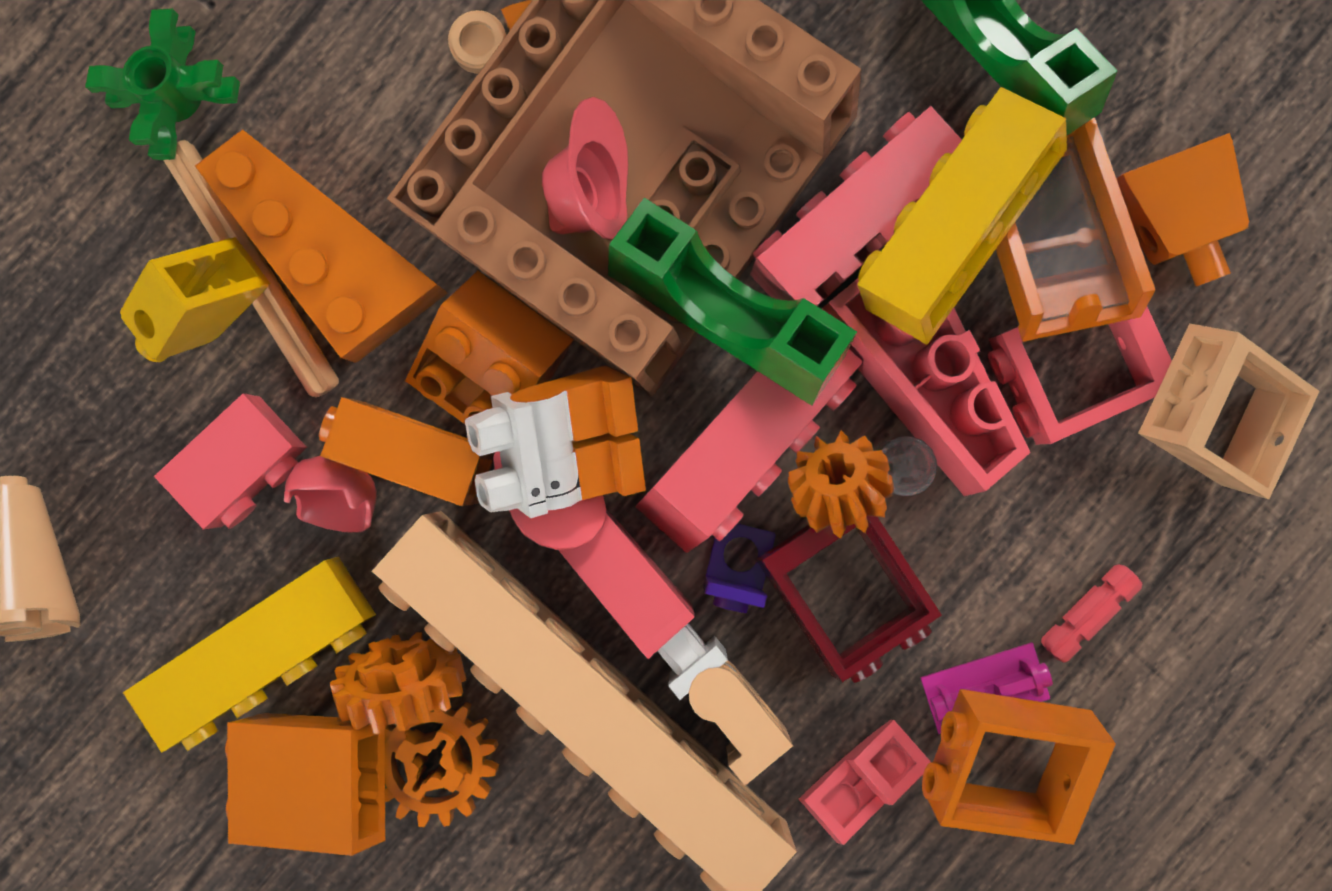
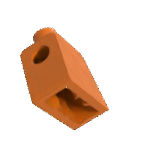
M1230 133L1131 170L1116 178L1140 247L1153 265L1183 254L1196 287L1231 274L1219 240L1248 229L1249 218Z

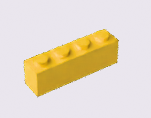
M1002 87L999 88L987 106L980 105L977 107L967 122L964 138L952 154L945 153L938 160L930 175L929 186L917 203L914 201L909 202L899 214L894 226V234L882 251L875 250L862 265L857 285L865 309L927 345L1067 151L1066 118Z
M340 558L327 559L125 690L123 694L161 753L181 742L185 749L189 751L219 731L213 721L228 711L232 710L238 719L269 699L263 691V688L280 677L288 686L318 667L312 656L331 645L335 652L339 653L364 637L367 633L361 624L375 616L376 613Z

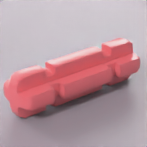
M1114 565L1101 578L1104 584L1101 587L1094 585L1062 617L1064 623L1061 626L1055 624L1042 637L1041 643L1055 659L1063 663L1068 662L1082 648L1079 644L1082 640L1090 641L1121 610L1119 605L1121 601L1129 602L1142 589L1143 584L1133 571L1124 565Z

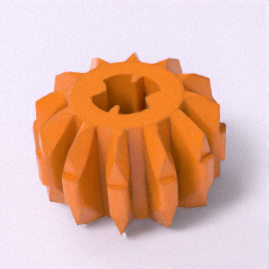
M842 430L839 432L834 443L826 444L824 440L816 436L814 443L815 452L797 451L795 461L798 468L788 472V485L793 494L791 501L797 514H800V517H807L809 526L816 533L830 524L833 533L840 539L847 525L855 524L856 528L866 533L868 527L866 516L885 518L887 510L885 499L893 496L894 484L892 476L888 474L890 467L886 455L883 454L882 450L873 451L872 443L868 441L865 435L851 444L848 436Z

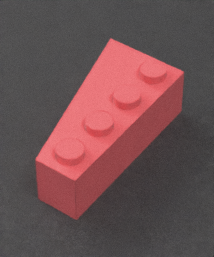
M932 106L917 118L910 112L902 116L883 135L888 142L887 145L873 157L864 151L839 175L844 180L839 187L828 196L823 191L816 194L797 212L796 216L800 219L799 222L784 235L777 230L752 253L756 261L750 275L770 297L787 301L805 298L818 307L862 267L872 252L882 249L894 234L896 220L903 208L911 201L917 203L929 186L930 175L938 160L945 153L952 154L962 141Z
M856 279L828 302L822 310L857 331L849 348L863 361L857 369L963 496L987 491L1031 452L996 382L990 381L977 353L980 349L971 331H965L955 308H953L926 345L866 310L857 285L859 281Z
M849 349L844 360L813 406L757 371L635 507L686 553L707 540L711 535L718 541H721L743 517L744 514L736 506L750 490L759 497L780 475L782 469L775 462L789 447L797 453L816 434L820 426L813 419L821 409L827 405L834 411L855 389L857 384L849 377L863 361Z

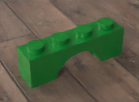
M921 0L1000 87L1066 118L1067 135L1102 113L1118 71L1077 28L1067 34L1048 32L1033 22L1015 0Z
M643 198L609 244L608 276L811 406H813L844 360L857 331L805 298L792 301L780 300L764 295L745 285L727 272L710 255L703 245L697 230L646 198Z

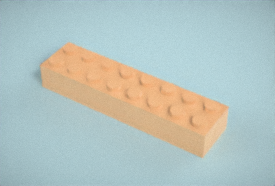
M442 511L421 515L372 570L383 581L378 588L391 603L403 611H407L411 606L429 622L424 627V630L432 640L448 652L458 648L474 663L470 671L482 685L496 694L503 689L520 704L516 712L531 729L540 735H544L549 730L566 746L562 750V754L573 767L588 777L593 771L612 787L608 791V795L622 811L632 818L641 813L658 828L654 836L671 855L681 860L686 854L703 869L700 878L711 891H762L797 852L785 819L747 785L744 786L735 774Z

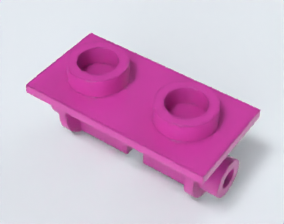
M1032 642L920 677L938 734H941L943 718L948 711H952L960 689L1043 702L1051 699L1047 687L1053 685L1049 669L1045 663L1039 664Z

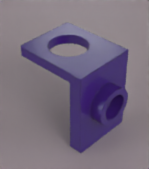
M737 523L721 541L714 538L703 589L705 594L714 596L713 605L736 612L747 613L749 605L765 607L767 595L762 589L766 575L757 561L746 571H735L728 567L723 555L725 546L734 538L745 537L756 545L759 557L773 548L775 533Z

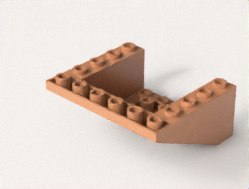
M532 0L392 190L387 200L608 366L632 377V383L652 397L698 333L608 276L610 240L602 238L595 231L573 232L562 235L556 234L551 230L547 201L542 187V172L548 161L569 145L570 127L575 109L582 100L596 97L605 101L611 107L623 128L628 151L627 220L643 198L648 199L697 230L703 245L710 255L736 279H739L754 258L752 253L769 238L857 117L862 69L759 0Z

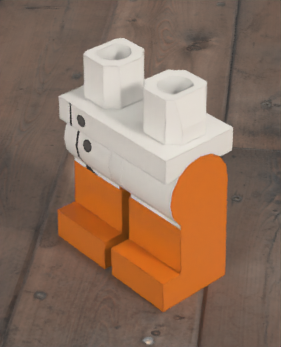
M601 366L530 386L513 394L506 392L491 396L493 408L465 419L468 442L473 452L483 456L500 451L502 468L477 474L475 479L478 501L489 512L507 511L517 508L529 518L548 514V510L563 509L581 500L618 492L623 496L646 491L640 440L638 437L630 434L638 431L632 377L610 367Z

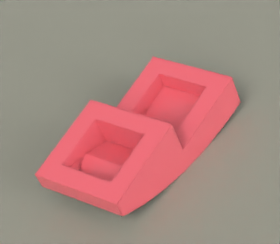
M889 720L827 771L799 798V801L836 843L845 845L884 804L893 805L923 775L927 764L931 761L895 720Z

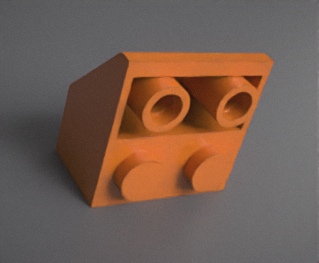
M477 270L440 305L405 382L465 424L466 418L493 408L491 396L506 392L513 394L518 390L550 381L574 339Z

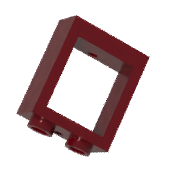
M866 516L868 521L866 533L856 528L855 524L846 526L842 536L854 528L857 529L908 608L840 654L787 575L788 572L839 539L833 533L831 524L818 533L807 524L755 559L831 676L842 683L851 678L853 683H857L874 674L883 666V662L880 659L881 656L898 645L902 650H906L918 644L932 633L929 624L942 616L891 536L876 516Z

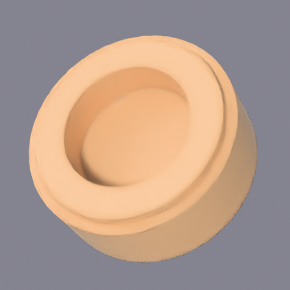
M470 11L462 14L454 21L449 31L448 44L458 65L468 72L478 74L507 34L502 23L494 15L485 11Z

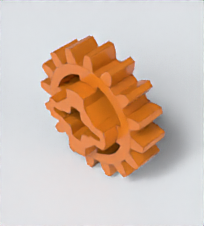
M416 632L406 641H401L399 635H393L391 639L387 638L378 642H371L368 644L369 652L366 654L351 653L348 656L350 665L336 667L334 671L337 679L330 682V688L340 720L342 722L350 720L354 730H359L371 723L373 733L379 734L388 724H396L398 731H404L408 725L431 721L429 712L434 709L441 711L449 710L451 708L449 697L462 696L463 688L461 683L466 681V675L461 655L458 654L457 648L452 652H448L431 638L424 641L422 632Z
M466 702L457 711L451 709L447 711L436 709L430 711L431 721L429 722L443 724L438 731L424 734L417 729L414 731L410 730V728L423 722L408 725L404 731H398L393 724L386 726L385 802L395 798L400 803L397 808L396 818L401 820L410 810L418 812V826L425 828L432 814H438L439 820L445 827L449 826L454 819V808L457 807L466 817L473 813L476 806L471 795L486 799L491 786L482 777L495 776L499 769V764L486 759V755L496 750L498 741L497 739H482L481 733L489 723L486 718L479 719L474 723L467 718L472 704ZM461 736H463L470 748L472 767L471 762L463 758L459 742ZM445 740L446 745L441 752L443 756L440 759V766L435 771L432 770L424 780L422 775L427 768L425 765L428 761V754L433 749L436 750L441 742ZM396 759L404 763L407 783L404 782L398 771ZM445 788L453 793L444 797L425 796L427 791Z

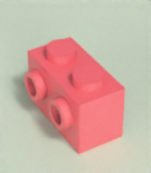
M242 394L154 477L203 530L219 528L224 525L231 529L243 521L256 508L257 505L253 502L252 498L267 484L275 488L287 480L298 463L295 458L307 447L260 396Z

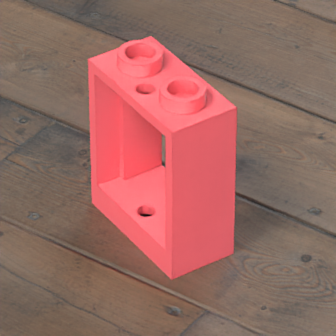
M1146 307L1140 318L1108 324L1136 386L1059 421L1055 417L1023 346L1018 330L1019 326L989 339L993 351L988 353L990 365L999 382L1003 385L1008 383L1017 401V405L1012 407L1013 415L1020 431L1026 438L1033 437L1036 445L1052 444L1155 398L1172 360L1148 307Z

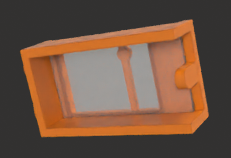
M1095 117L1067 135V151L996 248L1019 322L1018 330L1022 342L1140 318L1156 290Z

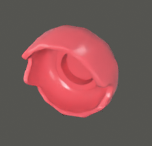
M321 456L301 460L295 465L286 480L284 502L290 503L292 496L295 497L298 519L324 529L345 533L363 532L371 527L376 504V487L368 473Z

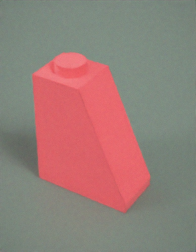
M607 508L603 527L592 541L575 549L559 550L647 659L695 618L693 605Z

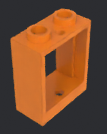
M341 397L338 408L331 406L328 409L319 431V440L325 442L321 457L459 506L479 503L475 485L476 475L490 471L493 464L494 453L483 456L477 455L472 451L466 437L367 402Z
M960 689L952 711H948L943 718L941 742L934 761L928 763L924 770L922 778L923 795L928 799L940 826L1074 845L1116 743L1092 710ZM985 732L1055 742L1036 793L966 783Z

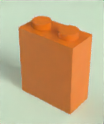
M262 713L227 723L225 753L228 760V799L226 802L228 844L353 856L386 841L385 729L381 733L376 734L373 733L371 723L359 730H354L350 720L342 722L339 717Z

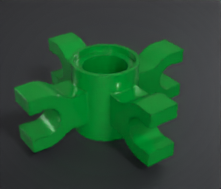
M173 8L151 10L149 20L150 46H145L135 51L128 58L123 69L106 65L89 66L85 88L91 93L106 92L105 104L110 108H126L132 104L140 103L139 114L131 125L129 141L134 145H149L148 156L153 160L175 159L177 150L176 122H181L191 117L199 108L201 101L219 104L237 103L240 81L235 76L222 77L224 65L219 60H203L194 65L185 66L187 55L194 46L196 31L191 26L176 27L179 14Z

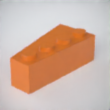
M243 129L195 165L199 173L340 358L354 363L359 362L448 294Z

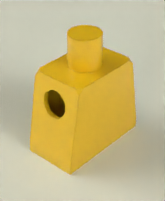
M233 237L149 260L121 308L120 314L122 320L136 338L135 346L138 352L149 361L162 362L170 356L205 345L217 339L271 283L237 238Z

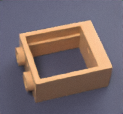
M1189 323L1138 434L1221 486L1270 499L1320 391L1241 333ZM1237 376H1239L1256 389L1222 459L1205 448V445ZM1284 436L1283 442L1275 446L1277 438Z

